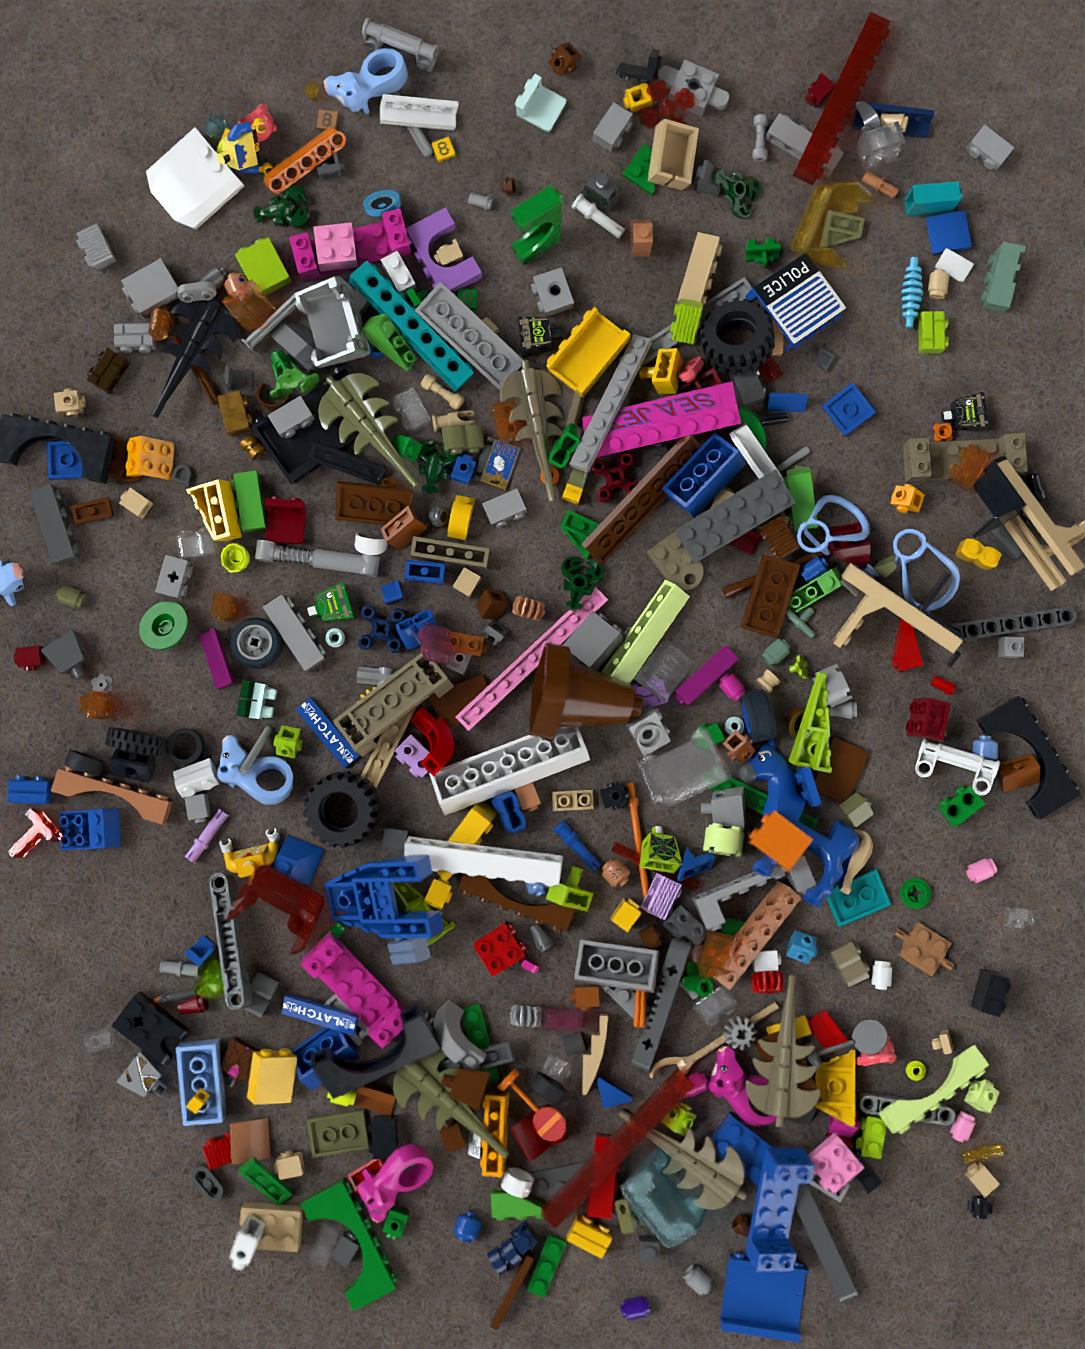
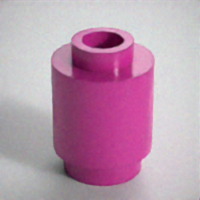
M726 673L719 679L721 683L718 686L730 699L732 698L734 701H737L743 693H746L745 686L733 673L731 675Z
M696 1072L682 1079L683 1082L679 1083V1086L685 1098L689 1096L691 1098L707 1090L706 1085L709 1083L704 1073L700 1075L699 1072Z

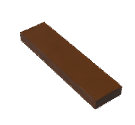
M527 1250L524 1255V1260L520 1263L491 1319V1328L497 1330L534 1260L532 1252Z

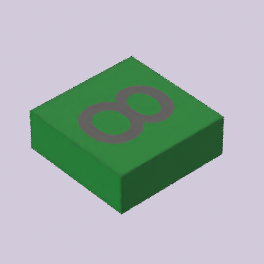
M458 289V298L469 309L476 310L477 289Z

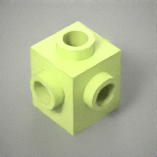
M973 1080L964 1101L978 1111L990 1113L997 1102L1000 1092L993 1087V1083L987 1080Z

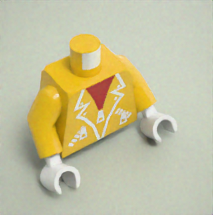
M269 829L266 830V836L270 841L268 844L231 852L233 846L230 839H228L229 843L227 845H222V841H220L219 844L224 853L227 870L238 873L239 878L266 872L275 862L278 855L277 841L280 839V835L277 829H274L273 834L270 833Z

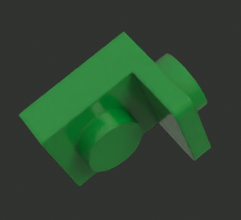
M410 288L406 291L410 303L415 308L428 296L425 290L415 293L414 289Z

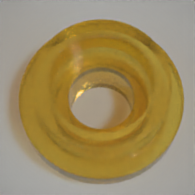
M310 80V84H306L305 95L309 96V100L317 99L318 83H313V80Z

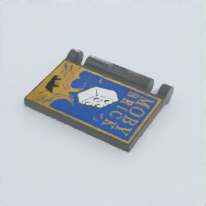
M487 436L486 440L493 444L492 446L484 444L485 447L482 448L474 470L482 473L481 477L473 475L472 479L506 491L521 448Z

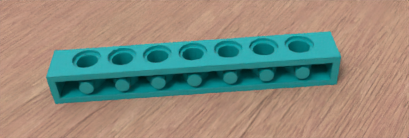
M366 260L350 275L349 282L380 314L386 313L405 341L454 392L459 390L472 377L474 372L471 365L459 358V353L453 347L450 348L446 344V340L415 311L416 308L406 302V298L401 292H396L393 289L392 283L386 277L383 278L379 274V270L374 264H370ZM373 280L377 283V286L371 287L367 282ZM386 294L391 300L384 301L381 296ZM400 308L404 311V314L398 315L394 310ZM408 323H415L417 325V329H411L408 326ZM427 336L431 342L424 343L421 337ZM435 351H442L444 353V356H436ZM454 364L457 367V371H451L448 365Z

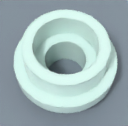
M338 628L330 629L326 634V642L331 647H340L345 641L343 631ZM337 634L339 636L338 641H333L332 636Z
M738 717L727 719L725 722L726 732L731 735L735 731L731 728V724L737 723L738 728L736 730L741 734L744 729L743 721Z

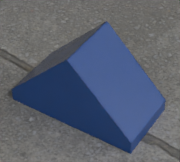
M598 1074L597 1083L604 1108L632 1101L633 1098L630 1093Z

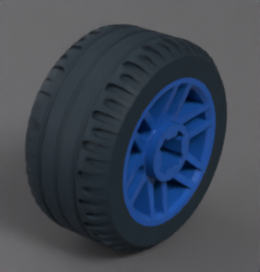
M759 689L743 693L741 696V709L749 738L753 742L774 738L776 735L775 718L767 692Z

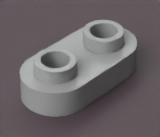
M212 282L183 284L177 289L178 298L187 303L198 300H211L216 296V286Z

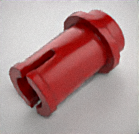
M936 674L930 683V686L945 692V695H952L956 688L953 681L949 682L938 677Z

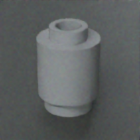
M691 1265L684 1272L683 1278L685 1283L699 1295L704 1293L706 1295L711 1290L712 1279L699 1267Z

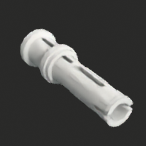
M580 194L571 208L583 213L586 219L591 218L619 239L621 234L624 233L625 228L598 210L595 203H590L583 197V194Z

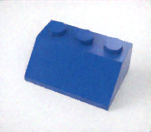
M324 1027L291 1051L297 1056L296 1072L299 1080L311 1091L322 1084L312 1069L311 1054L329 1046L335 1054L345 1059L356 1060L360 1057L354 1043L346 1033Z

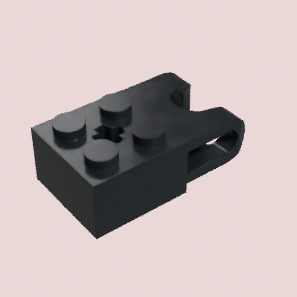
M141 991L134 994L111 1025L161 1064H168L172 1059V1053L165 1046L166 1036H173L179 1040H184L190 1035L189 1028ZM139 1017L143 1018L142 1024L139 1022Z

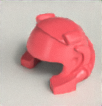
M263 103L259 104L248 116L238 121V124L246 122L254 123L256 118L264 120L262 125L266 126L267 130L264 133L256 131L258 144L267 140L273 131L275 132L277 126L273 124V117L268 112V107Z
M887 1035L886 1046L879 1053L873 1055L861 1053V1057H857V1065L893 1064L897 1060V1056L894 1053L893 1043L889 1041L890 1036Z

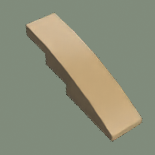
M600 1013L599 1032H591V1052H583V1095H587L603 1055L607 1035V1013Z

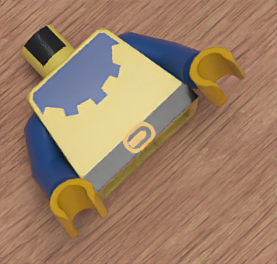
M256 118L254 123L235 124L228 135L221 141L223 152L217 154L219 163L222 165L227 164V166L234 168L238 172L247 174L263 172L266 175L268 173L266 169L273 168V166L268 162L259 166L262 161L256 131L258 133L266 132V126L262 125L264 120Z

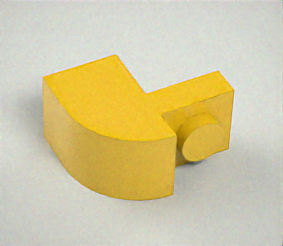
M461 495L456 496L450 514L447 537L466 540L475 498Z

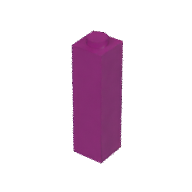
M727 645L723 646L674 691L676 694L675 700L681 706L683 704L688 706L739 658Z

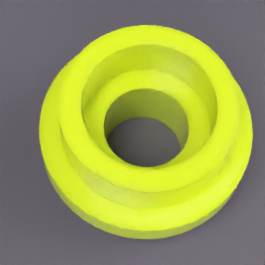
M914 1060L907 1064L906 1074L910 1079L918 1081L925 1076L926 1069L920 1061ZM914 1068H919L918 1074L913 1073Z

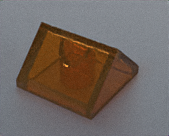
M253 279L222 300V303L245 332L261 327L276 311Z
M711 930L708 931L697 964L702 978L722 975L728 972L738 941L736 936Z

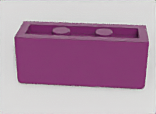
M211 628L209 632L200 634L199 638L216 689L235 684L236 682L218 629Z

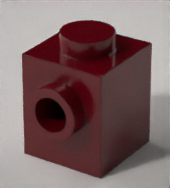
M37 645L15 648V664L18 668H24V671H35L38 666H46L45 655L41 651L44 647Z

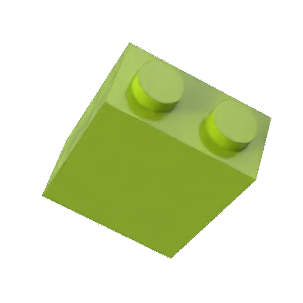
M269 237L258 239L254 245L243 247L235 254L258 299L292 282Z

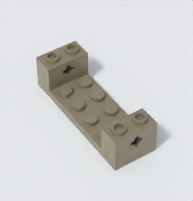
M1025 433L1005 434L999 439L929 442V438L909 439L903 444L905 482L980 479L985 474L983 470L993 460L1004 455L1019 476L1027 472Z
M424 650L334 719L333 722L354 751L364 757L378 746L374 738L431 694L435 693L440 698L451 690L454 685L430 654Z

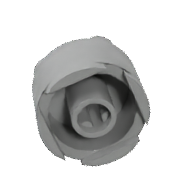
M837 664L818 671L827 674V706L829 705L830 708L852 699V695H847V692L850 690L842 672H837L835 669L838 667ZM816 672L815 677L812 678L813 682H815L818 672Z

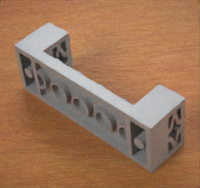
M801 855L789 872H786L780 865L773 867L770 877H764L756 872H752L693 896L692 899L703 926L707 930L711 929V931L721 928L722 923H725L717 900L722 902L731 898L730 894L747 892L752 885H756V887L762 886L767 883L769 878L778 879L785 876L786 873L792 890L804 894L807 889H811L816 885L805 856Z

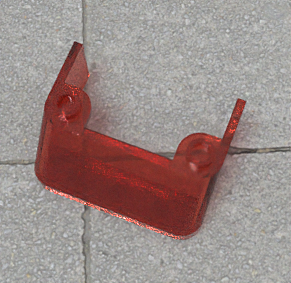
M268 865L258 867L238 892L226 920L230 921L238 917L243 907L253 906L257 899L260 898L290 915L287 927L291 933L297 936L290 954L295 955L304 951L324 908L325 900L323 896Z

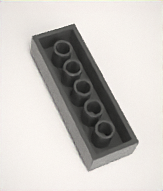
M775 469L675 531L693 562L697 563L796 504Z

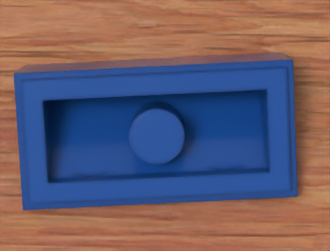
M770 393L767 397V411L804 412L808 395Z

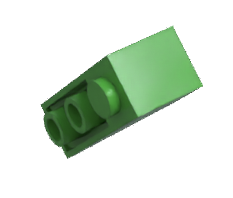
M386 313L370 317L361 328L373 346L404 370L408 371L417 360Z
M834 567L794 591L788 603L790 610L796 613L842 586L843 584L840 582L842 574L838 567Z
M491 1189L492 1218H496V1220H507L508 1217H516V1219L522 1220L527 1219L528 1216L542 1219L546 1218L547 1215H551V1207L535 1199L516 1197L507 1193L504 1189Z

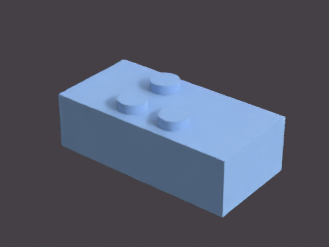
M220 1039L181 1042L176 1047L183 1126L223 1122L227 1113L223 1070L221 1069ZM202 1088L210 1096L195 1114L186 1106L197 1091Z

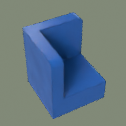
M398 579L394 580L393 583L381 586L383 600L386 605L405 600Z
M203 935L184 955L200 967L218 947Z

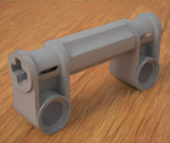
M366 18L364 21L362 35L366 47L369 49L374 48L376 51L381 49L383 43L414 54L417 66L420 69L425 68L428 72H432L439 55L437 44L431 45L424 42L421 38L383 23L380 25L372 22L370 18Z

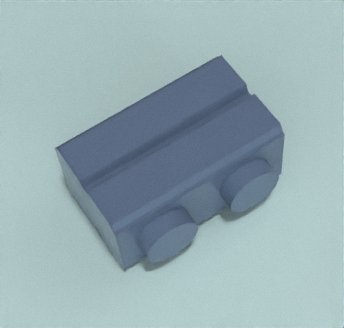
M394 938L395 941L388 943L392 965L419 963L431 957L430 950L427 948V938Z

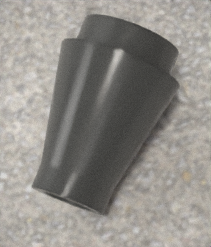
M537 923L529 928L536 948L541 953L555 946L552 942L554 941L540 924Z

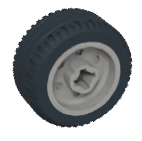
M254 617L243 620L235 627L231 634L230 647L232 654L241 664L250 668L260 669L270 666L279 658L282 652L283 639L273 623L263 618ZM255 640H259L257 647L254 646Z

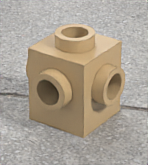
M68 388L64 389V392L54 393L55 410L59 415L77 417L78 414L84 413V407H86L85 397L77 390Z

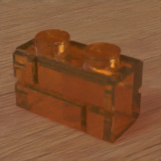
M972 444L966 448L963 447L957 456L960 458L958 463H954L948 471V474H950L948 481L969 491L972 489L991 455Z

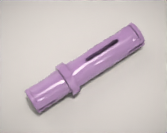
M218 809L215 816L199 838L194 840V845L185 855L188 860L196 863L204 849L207 850L209 842L227 817H229L227 813Z

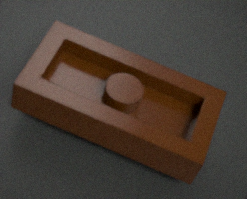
M109 497L71 505L75 525L114 517Z

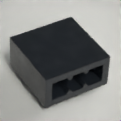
M980 969L971 1007L980 1012L1000 1017L1006 1008L1005 997L1011 989L1010 979L1000 974Z

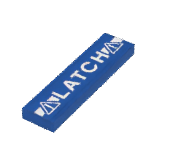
M311 697L295 709L344 768L359 757V754L354 751L348 741Z
M286 994L284 996L282 1014L346 1034L354 1035L356 1033L359 1015L294 995Z

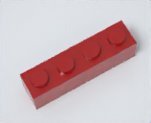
M595 1133L587 1206L588 1217L611 1219V1214L615 1213L616 1207L613 1196L614 1193L618 1192V1181H615L616 1173H620V1161H617L618 1153L622 1154L623 1146L619 1135Z

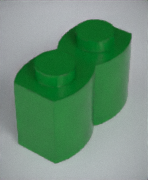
M572 423L568 424L564 428L561 437L554 443L549 456V462L559 468L564 467L569 461L571 453L577 449L583 430Z

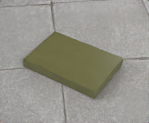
M365 1109L306 1119L312 1158L369 1149Z

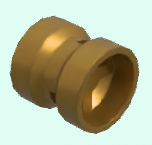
M254 434L248 435L239 445L243 451L248 453V457L252 461L258 459L266 451L265 446L257 441V437Z

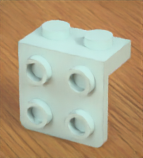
M534 74L532 79L527 80L523 95H519L515 102L516 115L549 132L566 105V99L541 85V77Z

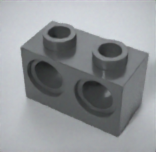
M681 905L674 909L672 914L661 924L676 939L691 944L692 949L699 946L709 933Z

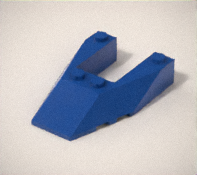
M429 854L409 855L369 862L325 882L324 885L332 920L350 927L362 928V931L367 933L379 934L381 938H432L443 931L444 927L440 911H398L392 882L421 881L431 875L433 872ZM336 912H343L345 914L336 915Z

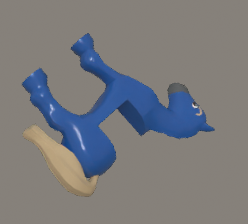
M775 738L769 739L768 744L758 748L752 757L741 766L739 770L740 777L746 783H753L759 780L768 781V798L764 806L763 817L767 812L771 814L775 810L813 839L806 849L813 852L824 862V873L820 882L814 888L807 889L803 899L811 905L821 906L824 898L832 894L833 885L839 879V890L844 894L851 893L853 878L864 867L872 854V839L867 831L853 829L839 819H835L827 838L798 822L805 805V800L797 794L791 765L786 757L776 750ZM766 856L763 859L756 860L752 869L761 876L770 877L773 867L779 864L769 856Z

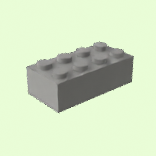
M580 940L574 979L577 982L654 993L660 954L656 950Z

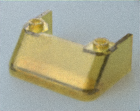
M859 182L822 183L818 185L810 197L791 242V251L798 256L807 253L813 262L825 267H847L848 262L839 256L834 248H830V246L820 248L827 211L832 210L851 215L857 211L860 202L875 201L876 197Z

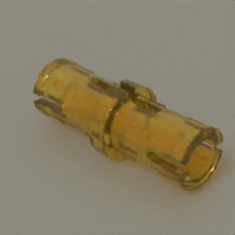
M999 1143L984 1147L981 1145L977 1146L976 1149L961 1151L964 1164L975 1161L985 1162L986 1159L1003 1156Z

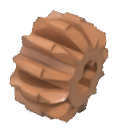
M518 596L513 603L512 612L515 615L539 621L544 616L545 604Z

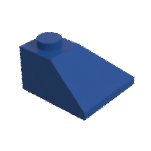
M288 835L277 855L271 873L310 885L324 849Z

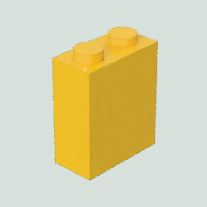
M281 1048L279 1051L262 1049L259 1052H253L247 1098L254 1105L291 1103L297 1056L290 1049Z

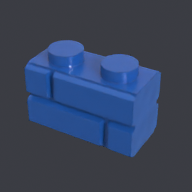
M406 560L405 580L407 582L444 585L445 563Z
M15 776V779L8 781L7 802L51 804L52 781H46L47 777L35 776L34 780H27V776Z

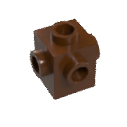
M569 42L555 48L551 53L552 57L548 63L556 74L560 76L570 75L576 70V64L582 55Z

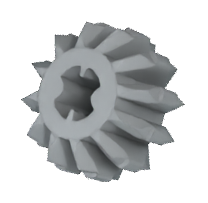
M531 1005L512 1006L510 1012L511 1024L522 1027L540 1026L543 1018L542 1008Z
M736 1016V1021L730 1018L729 1022L731 1025L725 1024L724 1026L729 1030L723 1032V1035L728 1037L726 1043H732L733 1049H736L739 1045V1048L744 1050V1044L751 1047L749 1041H756V1038L752 1036L757 1033V1030L753 1029L755 1024L752 1021L748 1022L749 1019L747 1017L741 1020L740 1016ZM740 1029L743 1033L742 1036H739L737 1032Z

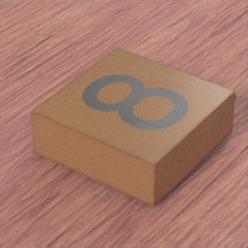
M319 110L317 130L325 131L330 127L336 128L338 112Z

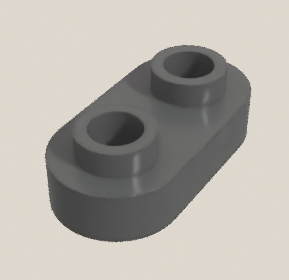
M202 1164L193 1170L191 1174L192 1181L205 1198L212 1202L218 1201L223 1196L225 1187L212 1169L210 1170L207 1165ZM201 1171L205 1172L206 1177L202 1178L199 1173ZM212 1187H217L218 1192L214 1193Z

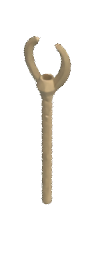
M775 1002L749 1018L748 1022L752 1021L756 1024L779 1009L778 1005ZM722 1035L690 1056L668 1057L655 1063L649 1075L652 1079L656 1071L666 1065L677 1064L681 1070L678 1078L671 1085L658 1087V1091L671 1092L677 1089L679 1083L683 1082L682 1079L686 1078L692 1065L726 1043L728 1037Z

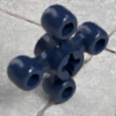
M364 606L361 610V616L372 624V630L369 634L358 638V646L363 650H369L375 640L383 639L386 641L390 652H400L403 644L401 640L392 635L391 630L394 625L406 619L405 612L402 609L396 608L391 612L389 618L382 620L378 618L373 606ZM367 610L372 611L370 616H366ZM397 613H401L400 619L395 618ZM377 624L381 626L386 625V627L384 628L386 634L382 632L378 633L379 628ZM367 639L368 644L363 646V640ZM394 642L398 643V647L396 649L392 648V644Z

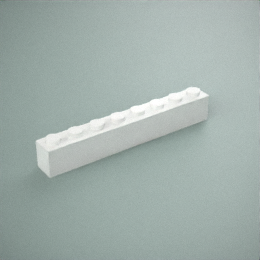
M411 836L405 842L404 856L429 854L432 871L445 870L452 874L461 872L469 876L484 875L491 879L500 877L508 881L523 880L530 884L539 882L547 886L559 885L561 879L563 856Z

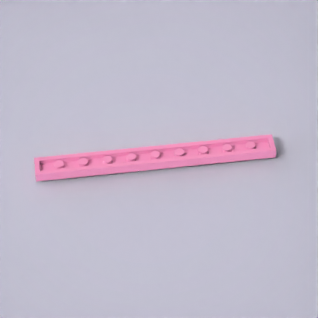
M595 587L592 595H585L579 602L583 606L581 610L577 609L576 612L569 610L455 718L468 731L471 730L538 667L545 643L561 645L575 632L592 611L596 612L608 599Z

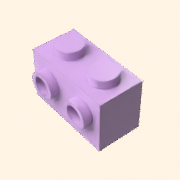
M410 734L395 750L397 753L395 757L402 764L406 762L411 767L409 771L416 778L418 776L423 778L428 771L420 763L429 751Z

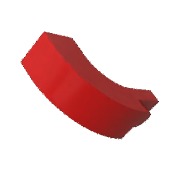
M422 707L410 721L427 737L430 743V752L420 764L435 776L452 757L454 739L444 719L440 716L436 720Z

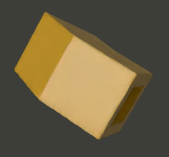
M200 1088L186 1107L196 1114L210 1095Z

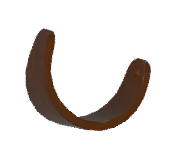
M261 383L257 390L259 402L266 410L271 412L286 405L292 399V395L288 394L281 403L274 405L266 404L262 401V392L265 384Z

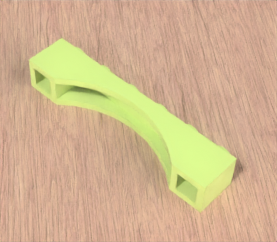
M973 1045L953 1059L952 1068L947 1079L933 1094L920 1100L894 1101L878 1114L892 1134L898 1131L901 1134L910 1128L908 1125L913 1120L918 1122L924 1118L925 1111L928 1109L933 1111L941 1105L939 1101L943 1098L948 1100L956 1094L954 1090L958 1087L963 1089L971 1083L969 1079L973 1076L978 1078L986 1072L984 1068L989 1064L976 1046Z

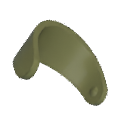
M894 554L873 566L884 579L896 569V555Z

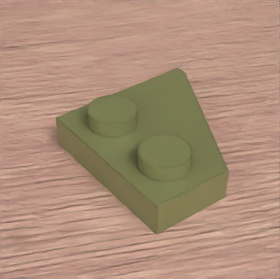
M832 210L827 211L820 248L861 238L865 218Z

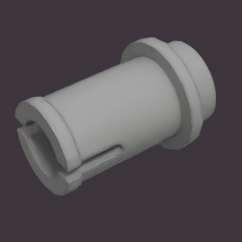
M471 192L468 204L482 207L485 211L487 209L491 210L493 198H490L489 195L486 197Z

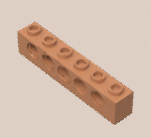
M777 881L711 965L707 973L718 983L730 990L801 900V897L789 886Z

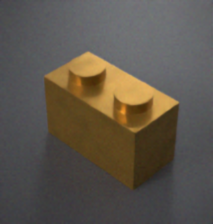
M240 390L217 396L227 434L234 436L252 431L251 425L254 422L251 413H247L246 407L249 406L247 396H243Z

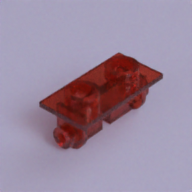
M772 356L767 358V362L763 366H758L759 373L767 385L783 375Z

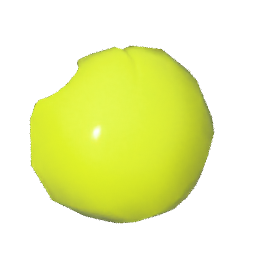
M238 543L227 545L221 553L222 566L231 573L241 572L250 562L249 552Z

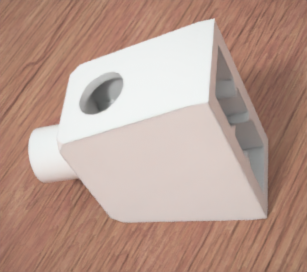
M249 1215L247 1216L237 1235L230 1255V1259L234 1260L232 1266L235 1269L242 1270L245 1265H249L266 1222Z

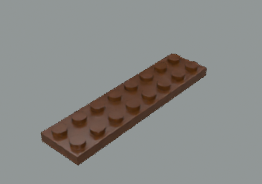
M692 434L681 437L581 544L601 565L667 497L662 488L701 447Z

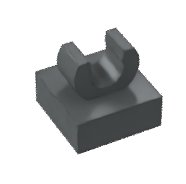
M493 620L485 629L486 634L484 638L486 640L489 636H492L495 639L492 645H496L507 635L509 630Z

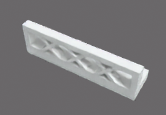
M383 94L380 103V124L455 130L458 101Z
M746 423L730 433L732 441L759 479L773 470H777Z

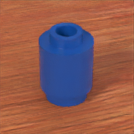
M816 556L803 565V568L799 571L807 583L826 573L829 564L824 557L819 558Z

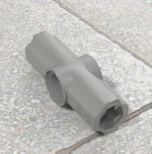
M358 667L357 683L379 686L397 671L396 669L379 667V669Z

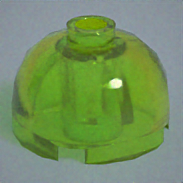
M212 959L202 972L204 974L200 981H196L193 993L205 999H215L222 993L225 994L221 963Z

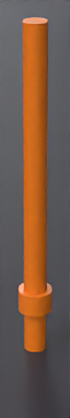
M627 783L626 787L630 798L627 799V806L630 807L643 898H645L647 891H649L647 869L640 868L643 841L637 808L639 802L638 797L636 798L634 783Z

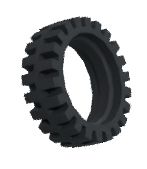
M108 727L105 745L130 752L162 756L166 738L135 730Z

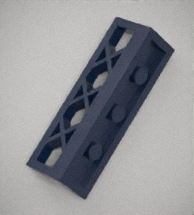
M866 102L876 110L880 118L882 113L905 114L904 116L909 117L905 132L900 131L898 133L884 126H881L880 129L874 132L928 138L930 122L934 117L935 110ZM856 109L853 129L861 130L865 124L859 111Z

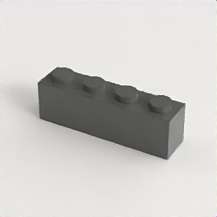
M49 484L29 491L52 563L58 566L79 559L78 553H80V548L77 542L73 540L74 530L72 525L67 522L68 512L66 507L61 504L60 499L63 497L60 489Z

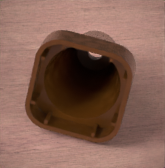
M545 643L533 681L529 736L553 740L558 728L627 724L630 717L639 718L642 710L643 696L634 694L633 685L570 660L569 646Z

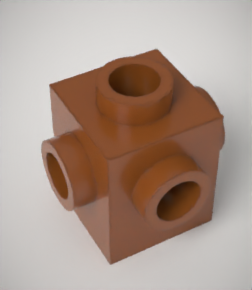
M737 730L722 742L728 750L726 754L733 761L737 759L741 764L756 752L751 746L753 744L752 740L747 735L742 736Z

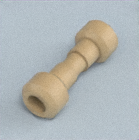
M425 375L421 381L422 388L440 394L449 402L450 407L458 410L465 401L463 396L458 393L453 394L449 390L444 389L442 385L436 382V378L432 375Z

